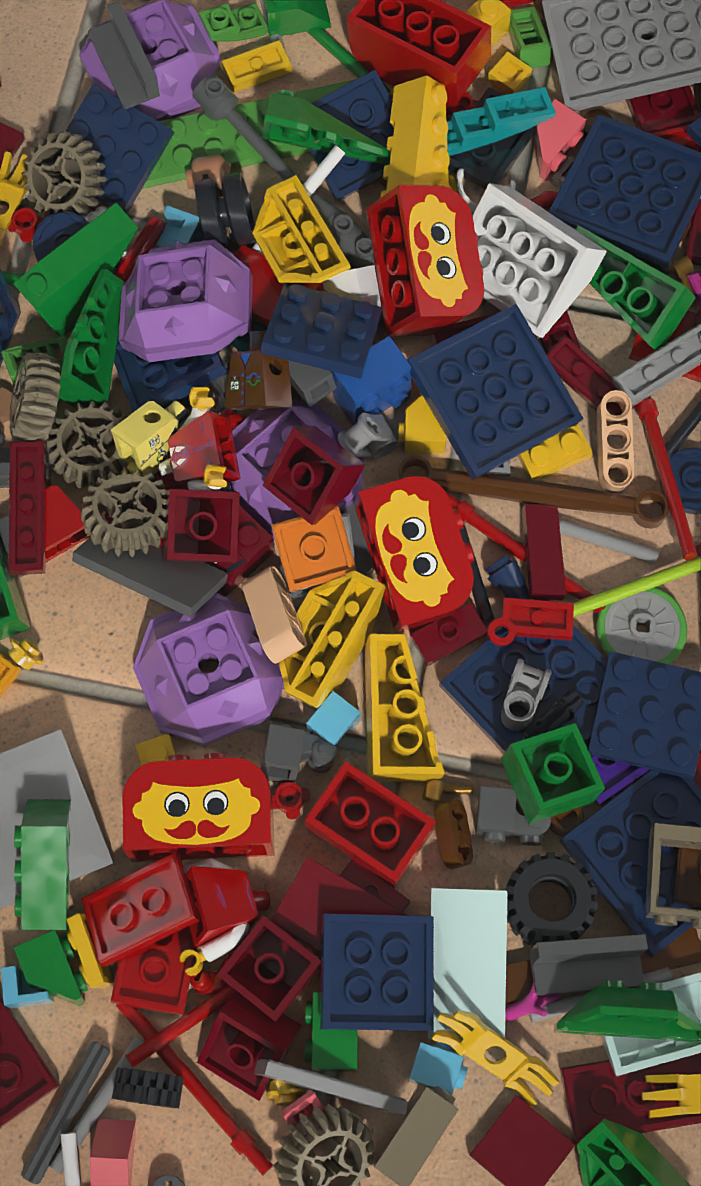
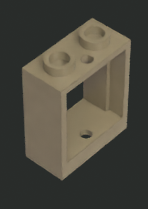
M654 823L649 833L645 918H655V924L663 926H676L677 921L692 922L693 928L701 929V910L658 906L661 846L701 850V827Z
M436 1086L434 1091L426 1087L374 1168L399 1186H410L459 1109L452 1105L456 1098L439 1086Z

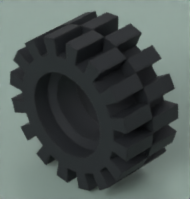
M118 1067L112 1099L179 1109L184 1077Z

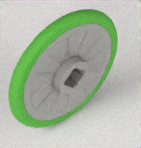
M656 587L605 605V608L599 612L597 617L596 629L598 640L607 656L612 651L670 664L680 655L686 643L687 622L683 610L672 596ZM636 624L647 625V633L638 632Z

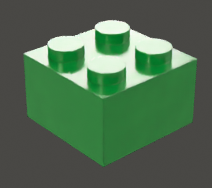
M576 723L512 743L501 757V762L528 824L593 803L605 790V786Z

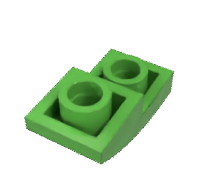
M227 3L199 12V18L211 41H241L268 34V26L256 3L233 10L230 9Z

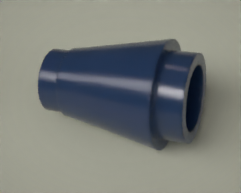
M509 555L501 558L486 569L490 576L487 579L505 598L530 599L529 590L516 560L512 561Z

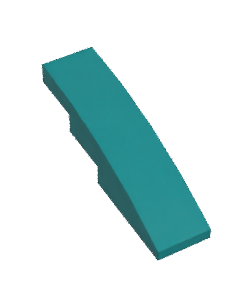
M546 87L487 98L483 107L453 113L451 121H447L449 128L447 152L449 156L497 142L555 117L556 112Z

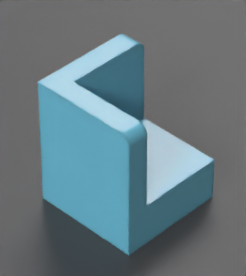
M166 206L164 215L167 225L157 242L158 248L173 246L177 241L181 244H187L203 240L204 232L198 216Z
M332 691L306 723L307 731L310 733L315 731L331 745H336L348 729L353 731L361 721V712Z
M17 966L1 968L4 1006L12 1009L54 1002V996L50 992H42L30 987L22 969Z

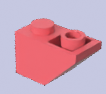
M556 99L552 102L556 112L555 117L536 125L533 137L539 175L543 180H546L553 171L557 173L565 163L566 155L572 149L576 151L586 137V134L583 133L586 119Z

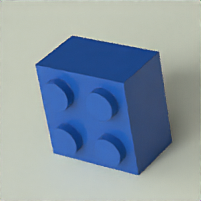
M390 336L371 347L361 379L332 372L337 387L333 391V398L352 425L358 422V417L362 413L381 414L390 407L397 408L404 404L411 395L412 376L410 371L412 367Z

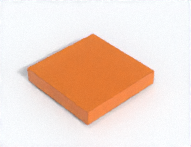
M339 506L333 508L316 525H311L302 517L271 525L290 592L343 577L351 571H357Z

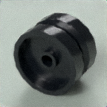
M239 171L223 176V197L214 179L208 178L195 181L198 216L206 241L215 239L225 249H228L231 241L230 228L233 238L238 245L256 243L252 234L255 227L254 215L242 172Z

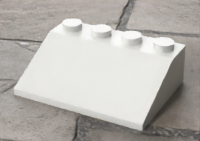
M489 183L472 216L475 232L478 236L477 246L480 264L483 267V298L501 311L517 304L533 333L543 338L592 280L607 251L513 188Z

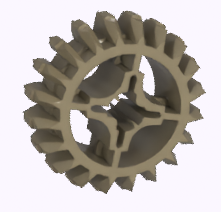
M62 131L59 134L52 132L47 135V138L37 139L38 147L32 146L28 148L32 158L23 160L28 165V171L25 170L21 174L28 177V182L22 187L25 190H31L27 199L30 202H36L35 210L45 212V216L64 212L88 215L91 212L90 206L96 207L99 205L96 195H103L105 193L99 187L100 182L103 183L108 180L104 176H100V171L106 167L103 163H97L101 153L92 150L93 143L86 140L83 141L81 135H72L66 131ZM63 151L62 155L58 156L56 162L53 165H50L53 158L58 153ZM78 188V191L75 194V196L69 201L65 202L67 196L71 195L73 189Z
M27 352L21 359L13 386L9 418L10 433L15 440L45 441L51 432L57 411L61 377L59 362L55 357L40 352Z
M91 400L89 408L84 409L82 404L77 403L76 412L72 413L71 410L65 409V420L56 418L55 424L58 429H51L49 433L52 440L47 442V449L51 452L48 458L51 464H56L54 470L57 475L64 474L63 478L66 483L70 484L75 480L77 488L82 489L86 482L89 483V486L96 487L98 477L108 480L110 471L118 476L120 475L119 472L125 468L130 473L126 468L129 464L127 462L124 463L119 457L117 449L110 458L107 454L108 449L114 445L111 429L128 417L127 415L122 416L121 410L118 407L110 411L109 404L104 402L100 408H97L96 403ZM89 426H100V427H98V428H90ZM77 433L79 439L72 446L73 450L67 453L68 444ZM86 438L91 444L93 443L95 446H98L100 453L95 447L93 448L87 444ZM88 463H96V464H98V465H94V466H85V464H88Z
M123 468L121 475L118 476L110 471L108 480L98 477L96 487L89 486L87 497H83L81 512L84 531L87 533V536H91L94 546L101 544L102 550L105 553L114 548L118 558L123 551H128L129 555L133 558L136 553L135 550L141 549L147 555L149 545L159 548L161 544L160 538H163L166 526L164 522L166 514L164 509L166 499H164L165 484L162 480L154 482V476L151 472L142 477L138 468L134 474H128L125 468ZM145 501L150 503L156 510L154 515L149 513L148 509L144 507ZM103 511L109 513V517L113 520L111 524H108L101 517Z
M327 1104L322 1112L319 1108L313 1106L311 1116L307 1117L299 1113L300 1122L296 1126L288 1124L290 1132L288 1136H279L282 1147L274 1150L277 1162L273 1166L275 1173L278 1175L277 1178L280 1186H361L360 1180L370 1177L367 1167L375 1163L372 1152L376 1149L371 1139V1131L357 1114L350 1113L347 1108L340 1106L336 1109L334 1106Z

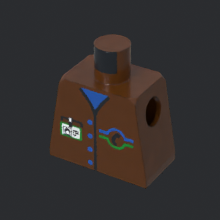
M251 331L249 351L233 352L231 355L225 408L249 410L292 408L289 360L260 353L266 331Z

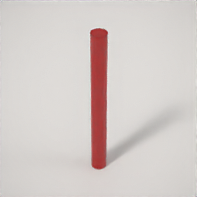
M228 985L124 1055L130 1066L134 1068L219 1010L227 1003L236 990Z

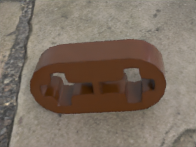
M458 799L438 803L434 809V819L436 821L442 861L451 870L468 866L473 860V848L466 810Z

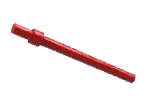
M649 396L636 405L639 419L644 421L683 557L685 560H691L697 557V551L657 420L659 415L657 404Z
M446 492L452 508L459 510L463 524L467 522L527 564L524 545L476 513L475 507L467 501L463 500L461 502ZM565 575L566 592L579 601L594 595ZM605 606L597 608L592 611L599 614V612L603 610Z
M116 1005L118 1010L145 1041L158 1033L138 1008ZM169 1044L158 1050L156 1054L176 1076L184 1077L183 1085L232 1140L230 1145L239 1155L244 1154L262 1176L273 1168V1164L255 1144L256 1138L247 1128L243 1130Z

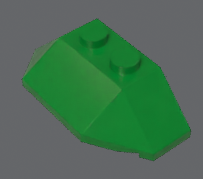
M602 980V986L593 988L554 1024V1033L701 1043V1021L673 991L662 990L663 984L643 982L640 983V989L625 988L624 981Z
M603 1119L577 1144L578 1154H580L583 1186H691L642 1133L607 1119Z

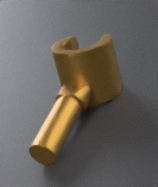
M683 256L671 266L670 274H673L681 284L685 285L693 293L687 275L694 271L691 260L687 256Z
M433 779L425 785L422 799L432 803H441L443 793L473 794L474 786L445 784L443 781Z

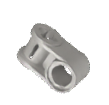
M362 413L358 417L356 424L349 430H343L338 434L340 445L355 457L379 459L393 452L399 445L398 439L381 414Z
M518 659L501 710V720L506 728L512 731H522L530 725L539 700H542L552 670L542 671L524 664V660ZM514 705L522 706L527 711V715L516 717L510 712L509 708Z

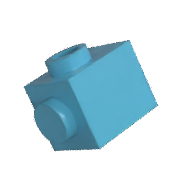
M436 1041L434 1047L420 1042L409 1082L431 1089L439 1086L452 1095L455 1087L462 1089L468 1067L461 1065L464 1056L456 1054L457 1052L450 1045Z

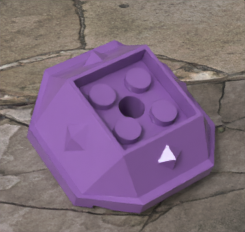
M159 0L157 2L152 1L136 9H126L125 14L157 77L160 93L159 97L136 105L134 108L158 122L177 118L200 108L201 106L192 96L193 91L204 78L217 74L221 59L218 49L213 40H210L193 5ZM108 20V21L103 22V23H101V24H99V25H96V27H97V26H100V25H103V24H105V23H108V22H110L111 20ZM88 38L79 53L80 61L92 84L118 98L90 38Z
M215 239L181 244L177 241L173 246L153 248L148 254L139 255L131 276L122 287L119 342L122 348L129 352L132 351L148 362L213 354L229 345L238 335L243 336L252 330L253 276L250 269Z
M292 401V408L257 409L232 431L241 479L230 482L231 490L228 492H240L239 505L273 537L274 541L275 537L271 525L301 517L262 486L292 428L316 426L340 444L338 434L343 429L316 404L309 407L306 403ZM357 457L360 461H364V457ZM363 471L350 494L337 505L339 506L340 513L348 508L355 501L358 492L363 490Z
M215 593L191 617L172 610L150 619L133 665L134 672L160 733H169L172 737H177L203 747L269 720L284 690L279 663H273L264 652L249 607L218 593ZM207 661H215L219 664L217 670L213 673H204L200 669Z

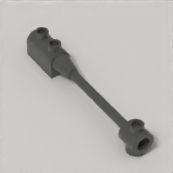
M217 75L207 76L196 86L192 96L203 108L207 118L214 121L226 118L284 181L296 175L235 110L238 98ZM313 193L310 198L349 262L350 269L374 265L377 275L371 239L343 210H339L318 194Z

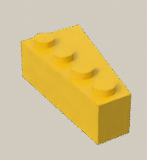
M427 75L394 86L390 123L394 127V134L388 137L387 149L391 152L390 164L384 166L383 178L386 181L388 180L387 190L381 192L380 198L398 185H428L450 188L448 178L450 158L447 152L449 128L446 121L447 93L445 85Z
M370 634L364 645L367 776L376 782L428 783L433 779L440 780L445 772L442 762L439 761L435 747V737L433 730L431 731L426 715L427 709L424 698L420 694L416 680L417 674L405 634Z

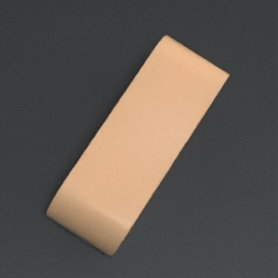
M614 390L608 392L603 397L596 412L598 473L600 485L605 491L619 493L630 484L634 477L633 424L630 398L626 393ZM609 402L619 404L622 414L619 416L611 415L606 409V404ZM610 435L620 437L623 442V448L618 450L611 448L607 442V437ZM617 468L621 470L624 474V482H613L608 475L609 469Z
M271 565L242 582V589L260 643L268 658L276 664L305 648L307 642L288 587L279 570Z

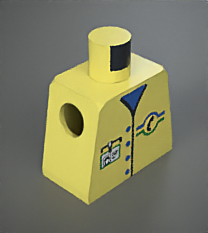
M148 401L111 429L118 455L124 463L127 462L129 464L126 467L129 472L134 474L138 468L142 477L150 472L154 476L159 471V463L170 458L168 440L170 436L179 431L178 425L188 416V412L183 405L173 401L164 409L154 401Z

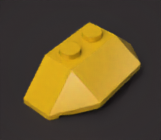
M297 175L266 190L265 201L259 211L252 234L279 283H321L351 268Z
M351 571L343 577L309 590L297 611L307 646L278 662L284 682V689L287 694L317 709L332 691L336 692L341 688L375 627L385 591L384 584L357 571Z

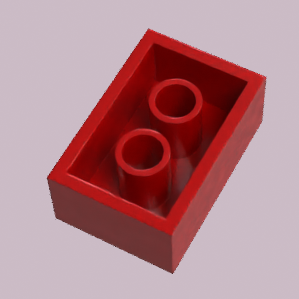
M346 761L304 820L307 830L367 868L393 888H396L435 830L436 825L434 819Z

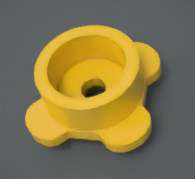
M26 638L23 641L11 639L10 643L13 647L8 651V654L21 667L30 670L35 663L39 665L44 663L38 656L41 651Z
M277 1080L269 1082L270 1092L266 1093L267 1100H274L275 1106L291 1105L297 1100V1097L304 1095L303 1088Z

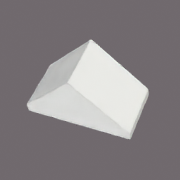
M374 265L346 270L323 281L324 289L328 293H334L356 301H366L372 305L382 307Z

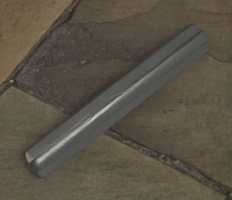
M96 1041L90 1044L21 1172V1176L30 1183L39 1184L44 1177L50 1162L61 1145V1134L68 1132L110 1053L108 1047Z

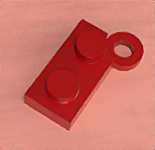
M504 598L502 618H497L489 624L488 638L494 645L500 647L509 645L515 636L571 641L573 636L574 603ZM497 627H505L508 630V635L504 638L498 637L495 634Z

